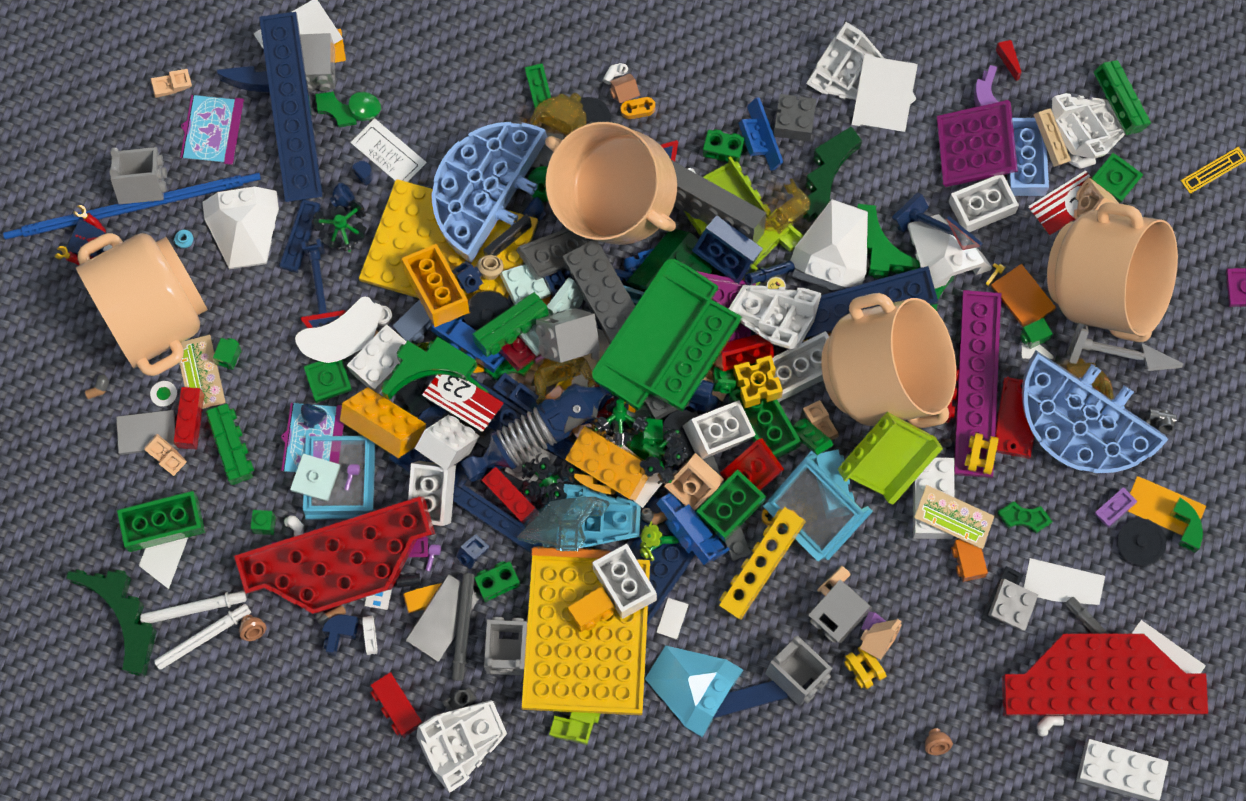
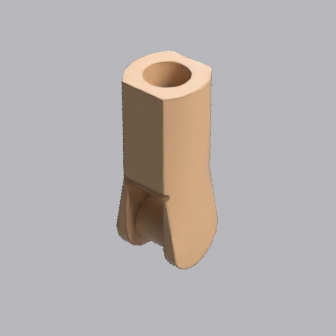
M840 566L817 591L826 596L830 591L826 587L829 583L834 587L839 580L844 582L851 574L843 566Z

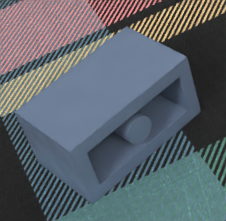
M419 300L393 326L406 342L408 340L411 343H418L423 339L424 334L431 330L433 324Z

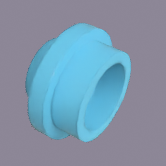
M181 230L176 233L174 240L178 247L188 248L192 245L194 238L190 231ZM181 237H187L186 240L181 241Z

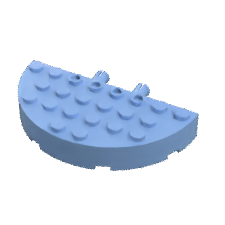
M501 122L490 124L470 132L466 138L454 144L442 159L434 177L432 192L433 211L446 241L467 261L473 262L499 219L511 226L515 224L514 221L517 222L518 215L505 210L515 191L520 188L530 193V195L535 193L534 191H536L538 185L524 177L545 144L547 134L544 129L527 123Z
M1035 350L1023 377V409L1030 429L1038 442L1058 461L1081 471L1093 473L1118 472L1134 467L1148 457L1153 456L1166 443L1168 438L1163 433L1125 409L1124 405L1134 393L1130 388L1128 389L1127 386L1123 385L1116 398L1111 400L1092 387V383L1102 371L1095 367V365L1091 364L1084 376L1078 378Z

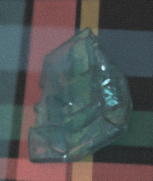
M586 496L551 501L532 515L517 538L520 541L532 544L539 542L547 548L554 546L558 551H578L586 540L581 527L588 516H602L610 505L609 501Z

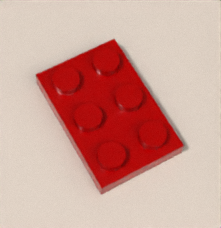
M761 438L754 442L720 474L726 481L738 469L752 484L761 490L779 475L784 468Z

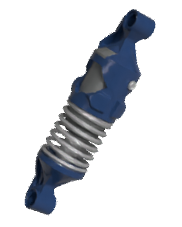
M574 383L560 397L555 400L545 399L534 407L533 413L528 411L527 417L521 415V421L515 419V425L509 423L508 428L502 427V432L500 430L492 432L489 447L484 456L479 458L476 456L469 457L461 463V466L470 482L481 479L495 467L498 469H515L519 464H522L517 451H520L524 459L528 461L529 458L523 449L525 446L530 455L534 457L535 453L530 447V443L533 444L538 453H541L540 446L547 449L546 443L553 446L554 443L557 444V442L570 437L573 429L577 426L592 423V420L597 417L598 412L602 410L607 400L615 397V395L602 386L585 387Z

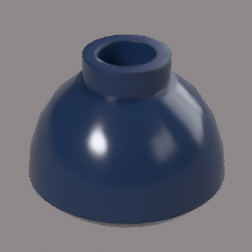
M338 183L333 190L330 201L335 207H349V202L355 199L347 185Z
M534 197L522 214L537 218L540 222L546 215L541 199Z
M303 404L301 406V416L304 420L303 425L314 428L315 425L323 422L327 416L326 411L311 404Z

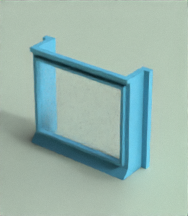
M306 436V455L313 456V451L340 452V469L329 501L326 502L309 496H303V512L305 513L306 520L351 519L375 511L374 475L375 445L377 444L364 436ZM358 464L360 466L359 475H353L349 490H344L348 478V466Z
M811 451L763 507L773 517L779 509L783 510L786 507L803 518L806 523L795 539L817 561L824 558L829 560L873 511L868 506L861 509L814 462L817 455ZM783 524L782 526L788 531L787 525Z

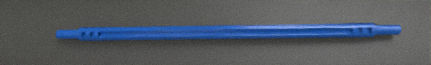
M260 173L242 177L238 175L164 193V200L115 204L86 211V214L90 213L98 220L244 186L243 184L261 180ZM72 214L21 226L20 229L3 232L5 240L19 236H32L77 225L79 219L83 220V217H75Z

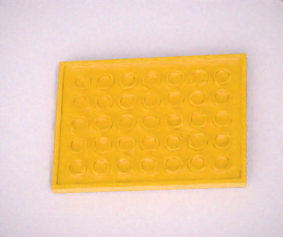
M396 179L359 276V281L418 298L404 273L401 258L437 244L451 270L467 261L449 245L439 228L432 206L433 189ZM509 211L515 215H518V220L524 216L523 214ZM530 217L532 227L496 256L503 262V271L523 265L524 261L516 250L519 246L531 242L538 224L537 218ZM499 219L473 262L469 263L473 267H477L478 261L485 256L483 249L509 229L511 225ZM500 275L493 280H488L481 276L483 284L475 292L467 294L463 290L468 300L482 290H493L501 293L507 299L509 297V293Z
M532 555L522 710L622 715L643 714L648 605L623 619L615 608V612H613L609 619H602L596 623L597 625L589 631L584 630L583 632L579 630L568 614L569 606L599 587L603 588L592 566V562L599 558ZM637 560L649 580L650 560Z

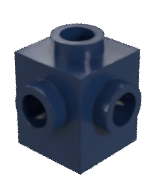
M468 261L451 270L461 289L467 294L475 292L483 284L480 278L482 274L476 266L473 267Z

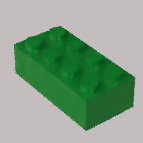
M741 387L729 394L730 403L739 400L756 434L751 438L753 443L762 438L777 459L800 447L801 440L777 399L767 402L766 398H762L759 405L744 408L740 395Z
M194 491L117 510L124 547L129 552L205 533L198 497Z

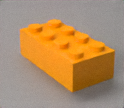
M437 244L401 258L404 273L434 327L470 313L468 299Z
M369 387L342 403L340 421L397 458L415 448L426 429V423Z
M587 426L583 427L565 459L632 500L637 499L649 478L645 475V470L640 467V462L643 461L642 458L624 447L615 445L614 441H609V438L598 434L593 428Z

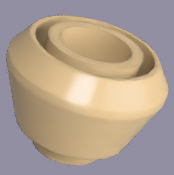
M487 255L478 261L477 267L485 279L493 280L503 271L504 265L500 258L494 255Z

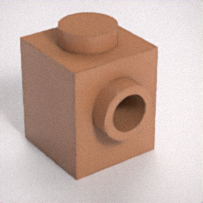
M631 74L610 81L612 87L609 88L610 94L619 103L640 96L636 80Z

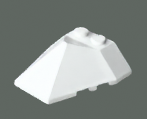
M845 22L819 59L806 84L824 94L856 100L864 54H872L873 57L878 58L884 57L861 30Z
M1067 93L1052 98V113L1066 149L1071 155L1093 159L1105 156L1125 135L1108 100L1093 97L1089 100L1084 99V96L1080 95L1076 98L1071 97V94Z
M249 187L217 192L203 201L204 219L229 270L267 264L276 216L279 211L277 191Z
M832 199L795 246L790 261L800 271L840 286L854 287L863 284L867 272L868 212Z
M939 214L931 216L948 225L947 221ZM920 221L908 224L912 244L915 245L917 251L916 258L919 260L921 268L929 266L934 288L946 285L951 276L973 270L978 275L992 269L981 251L977 248L962 250L953 235L946 234Z
M743 285L729 309L742 316V324L772 344L788 349H797L814 322L821 293L806 288L786 290L785 287L767 289V286Z
M492 700L435 715L419 725L417 730L418 742L431 770L449 793L464 784L470 778L469 774L475 767H479L482 764L481 760L487 753H491L507 735Z

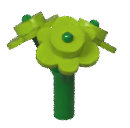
M652 521L649 526L645 525L641 529L642 542L640 544L641 556L650 561L654 560L651 551L660 545L679 543L675 536H662L658 526L652 525Z

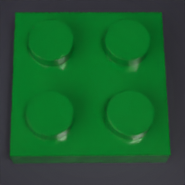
M1112 153L1092 177V180L1112 194L1117 202L1121 204L1142 178L1143 174L1115 153Z
M342 360L330 363L318 361L304 366L316 403L352 391Z

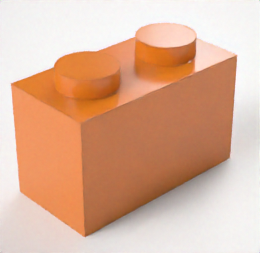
M962 539L955 540L951 550L953 558H957L958 565L956 566L958 577L962 578V582L985 578L988 571L982 549Z

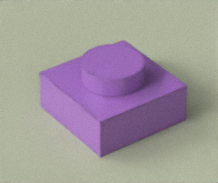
M869 611L861 629L863 631L866 629L870 630L873 624L886 621L875 612Z

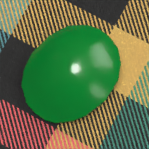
M358 92L350 97L348 110L353 118L366 121L375 118L379 114L381 104L374 95L367 92Z

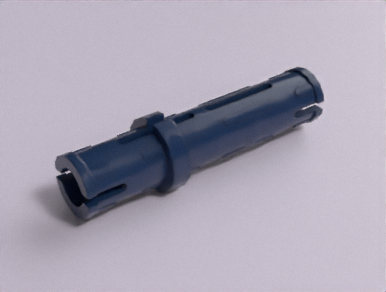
M789 260L768 268H759L755 272L746 274L745 282L750 286L758 282H767L771 278L789 272L791 273L795 269L794 263Z

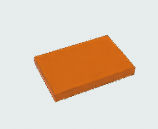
M1022 264L991 284V288L995 293H1001L1002 302L1022 327L1044 318L1056 309V306Z

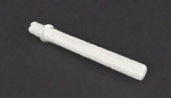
M245 591L231 594L225 592V595L143 613L140 615V620L150 624L226 606L230 608L233 604L245 602L247 598Z
M244 604L232 612L228 611L229 614L157 658L154 661L155 665L161 670L234 624L237 625L238 621L251 613L249 607Z

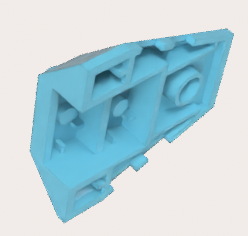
M564 484V492L567 494V497L563 500L559 547L583 548L639 537L641 506L636 502L621 497L616 499L607 496L606 493L589 490L584 485Z
M665 646L645 680L687 729L703 737L730 689L734 687L742 674L743 669L726 659Z

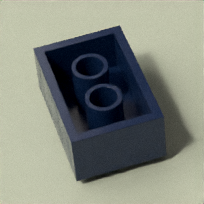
M716 215L705 228L692 251L739 284L749 272L763 248Z

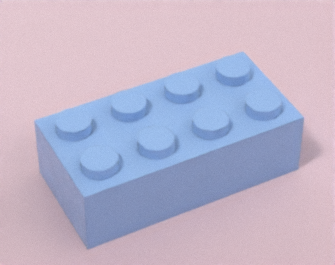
M1012 118L1018 172L1007 174V183L1014 196H1046L1049 188L1047 148L1035 118Z

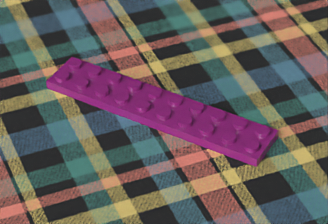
M963 290L954 475L993 478L994 465L992 473L989 475L983 473L984 467L977 466L976 471L968 470V466H965L967 454H971L972 448L968 447L970 436H974L975 433L983 434L982 440L989 441L990 436L995 437L1001 293ZM980 449L979 459H986L987 449Z

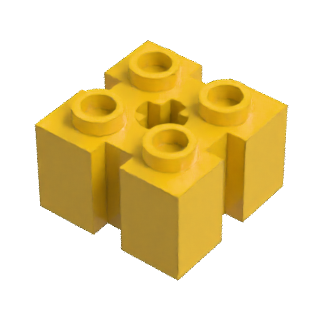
M772 356L757 359L756 365L750 366L749 362L734 366L733 373L737 386H743L741 387L740 395L744 408L759 405L762 398H766L767 402L782 398L783 390L779 378L775 377L776 368Z

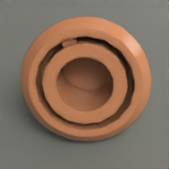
M246 615L242 618L239 628L242 640L254 641L265 633L266 624L260 618L253 617L252 615Z
M938 728L929 731V736L925 741V751L928 754L941 755L952 748V740L947 734L941 732Z

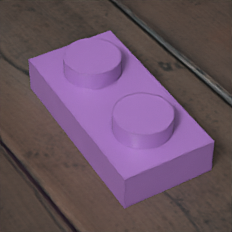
M1123 487L1095 512V515L1109 528L1137 503V500Z

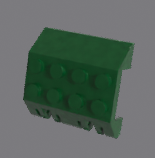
M674 229L671 232L668 231L626 283L636 290L642 292L647 290L663 264L669 259H676L698 272L723 277L725 274L692 251L699 240L690 232Z

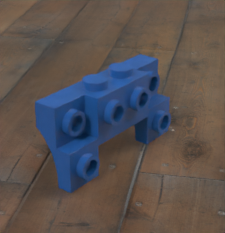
M464 315L437 327L431 326L433 333L475 359L477 365L481 364L492 373L506 360L500 352L495 355L491 354L488 357L483 354L473 341L472 334L476 330L463 322L465 320Z
M670 493L656 503L668 518L665 524L678 539L681 546L685 548L688 554L693 551L703 565L718 559L730 550L729 548L725 549L719 541L718 535L710 538L713 534L689 504L685 506Z

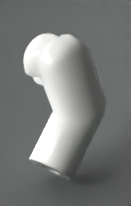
M622 63L611 65L602 81L610 85V81L614 77L627 73V65Z
M1069 153L1071 159L1069 163L1079 169L1096 164L1095 158H1081Z
M290 515L284 519L285 526L294 530V537L304 534V525L296 516Z
M1063 716L1043 717L1037 724V733L1040 736H1046L1052 726H1063Z

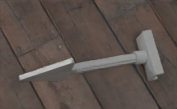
M1080 323L1076 327L1067 354L1070 355L1069 362L1077 364L1080 353L1084 349L1143 360L1147 371L1183 367V363L1145 344L1141 345V353L1135 350L1094 342L1092 339L1087 338L1089 333L1088 326Z

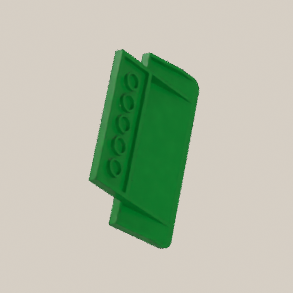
M669 259L663 264L594 367L592 378L597 384L619 399L624 400L625 403L637 411L640 410L649 394H652L683 412L742 321V316L712 300L719 286L676 259Z

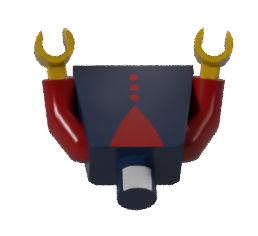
M82 205L77 206L82 210L81 215L76 211H73L75 217H83V220L79 219L67 248L64 246L57 248L63 252V255L55 254L57 259L65 257L67 261L80 265L78 261L80 248L95 238L106 234V229L100 221L90 213L86 214V209ZM107 245L92 253L89 258L92 259L111 249L112 245Z

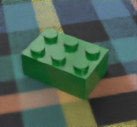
M737 469L696 511V514L725 542L765 501L766 496Z

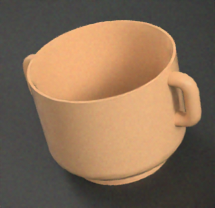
M596 122L584 125L571 132L563 140L553 136L545 139L546 146L554 152L546 173L548 201L558 220L570 231L585 238L609 244L625 245L639 242L651 236L659 228L669 232L676 228L675 222L669 217L677 195L676 172L670 157L655 140L633 129L611 122Z
M1107 202L1102 204L1098 210L1087 211L1074 222L1066 224L1060 230L1053 243L1047 268V284L1051 298L1059 305L1062 313L1072 322L1108 329L1112 335L1124 340L1135 342L1149 340L1152 331L1160 323L1168 308L1175 286L1178 250L1174 231L1168 222L1142 217L1140 211L1130 205Z
M106 233L83 245L78 252L80 265L76 267V270L133 368L138 367L142 373L148 376H156L177 365L182 360L184 354L181 342L198 333L200 329L198 315L208 309L167 237L156 242L150 235L140 233L122 241L119 236L113 233ZM107 245H112L111 249L92 259L89 258L92 253ZM169 349L172 350V354L152 365L149 363V360Z
M873 293L853 299L849 305L850 313L843 316L835 325L822 351L821 366L823 380L833 403L842 412L866 426H875L886 412L904 421L907 420L908 423L917 428H927L945 423L949 418L947 407L952 400L955 390L956 360L950 335L938 312L929 303L919 298H911L893 303L888 296L881 293ZM875 305H880V306H877V307H872V308H868V309L861 310L862 308H866V307H870V306H875Z

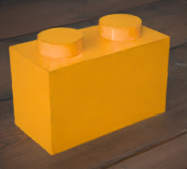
M599 587L568 607V614L581 632L593 629L597 622L602 619H609L613 612H615L614 604L602 587Z

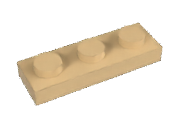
M1051 108L1033 114L1053 166L1070 162V156Z

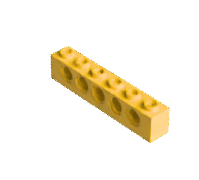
M786 507L783 510L779 509L774 516L775 522L772 526L769 525L763 533L765 537L761 543L757 542L752 549L753 555L750 559L747 558L741 566L743 570L739 575L736 574L730 583L732 585L728 592L725 591L719 599L721 601L719 606L738 619L743 618L806 523L803 518ZM787 525L788 531L785 534H779V526ZM770 541H776L777 547L773 551H769L767 548ZM760 557L766 559V564L763 567H758L756 564ZM753 573L755 581L747 584L746 576ZM738 590H743L744 597L741 600L735 599V593Z

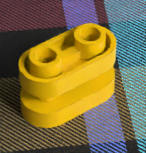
M975 433L974 436H970L968 447L972 449L971 454L966 456L965 466H968L970 471H976L977 466L984 467L983 473L991 475L998 437L990 436L989 441L982 440L983 434ZM981 448L987 449L985 460L979 459Z
M858 647L860 654L855 656L853 652H850L845 656L844 664L849 671H853L856 675L855 681L860 688L864 687L867 690L873 686L871 679L876 677L881 681L887 675L875 656ZM862 661H865L870 668L869 672H866L861 665Z

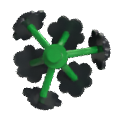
M355 199L349 202L351 212L345 211L343 206H338L336 209L330 210L331 215H329L328 220H325L323 211L315 212L312 218L315 231H323L324 223L334 224L335 226L334 232L330 234L325 233L322 239V243L327 245L328 248L343 249L344 252H351L352 249H355L354 245L358 244L359 240L365 238L367 228L361 222H358L353 227L348 224V218L353 214L358 218L366 216L363 205ZM346 228L351 231V232L349 233V235H348V238H349L351 241H353L354 243L349 244V241H348V238H347V235H346V232H345V229H346ZM338 230L341 231L343 239L337 234Z

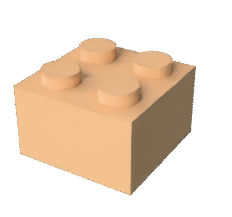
M694 453L677 470L678 472L674 475L675 479L672 483H668L664 487L685 506L689 504L695 511L717 490L724 479Z

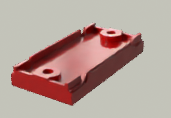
M1007 377L1003 380L995 428V437H998L996 453L1030 459L1035 436L1030 429L1023 409L1022 389L1020 388L1023 380ZM1013 444L1016 448L1012 449L1010 445Z

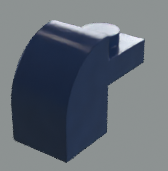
M336 615L325 623L322 631L325 635H329L324 641V649H326L328 655L336 656L340 637L356 640L359 619L357 617Z

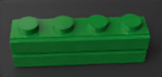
M1118 60L1101 64L1093 73L1125 134L1130 135L1142 132L1151 122L1133 90L1124 69Z
M533 292L472 334L473 341L486 357L491 354L495 355L504 345L512 344L517 339V336L522 333H528L532 326L536 324V319L547 317L549 315L548 307Z
M224 404L207 410L206 414L229 483L235 485L252 479V472L255 471L251 460H247L246 454L249 451L246 443L241 442L240 437L243 436L240 426L235 424L234 420L237 419L234 408L230 409L228 404Z

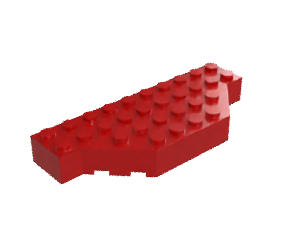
M420 496L234 557L245 594L267 589L314 614L391 590L416 541L434 535L435 530L425 498Z
M1063 634L1024 674H1005L1002 676L1003 716H1191L1208 714L1206 673H1185L1145 634Z

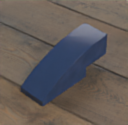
M254 66L217 70L220 81L228 85L248 91L270 92L267 71L256 72Z
M506 373L502 375L493 387L494 392L526 413L528 411L533 413L534 407L544 401L521 382L518 383Z

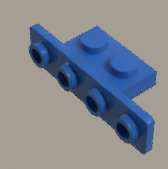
M755 98L747 106L751 119H742L738 124L750 156L765 155L769 168L773 171L783 163V159L760 98Z

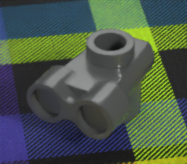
M1148 409L1143 421L1152 427H1158L1161 433H1170L1174 430L1177 416L1176 414H1171L1168 410Z
M468 687L465 690H459L452 698L449 696L443 701V704L449 711L470 706L477 697L471 688ZM468 696L467 702L464 703V697Z

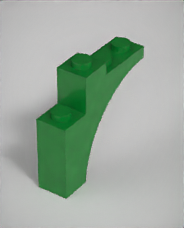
M858 204L857 208L868 212L867 254H871L869 276L883 279L888 277L889 271L901 274L921 268L919 260L901 252L884 235L877 218V206Z
M439 337L429 343L427 352L407 340L405 345L402 344L397 351V358L401 364H397L394 367L392 377L383 383L381 392L383 397L391 400L408 383L430 375H450L468 381L477 368V362Z

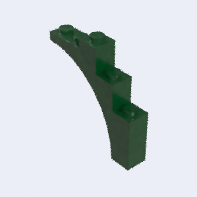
M852 126L814 150V162L817 166L821 167L807 175L805 185L811 194L800 200L798 204L799 215L803 219L805 218L808 223L814 219L816 220L830 202L831 187L840 167L849 156L861 148L862 140Z
M117 569L114 572L108 571L107 577L94 573V576L86 575L87 572L82 570L68 571L66 579L70 583L86 587L99 594L115 612L124 637L125 655L122 670L128 674L146 677L157 631L152 627V624L141 622L139 625L144 604L139 601L138 597H127L131 578L125 571Z

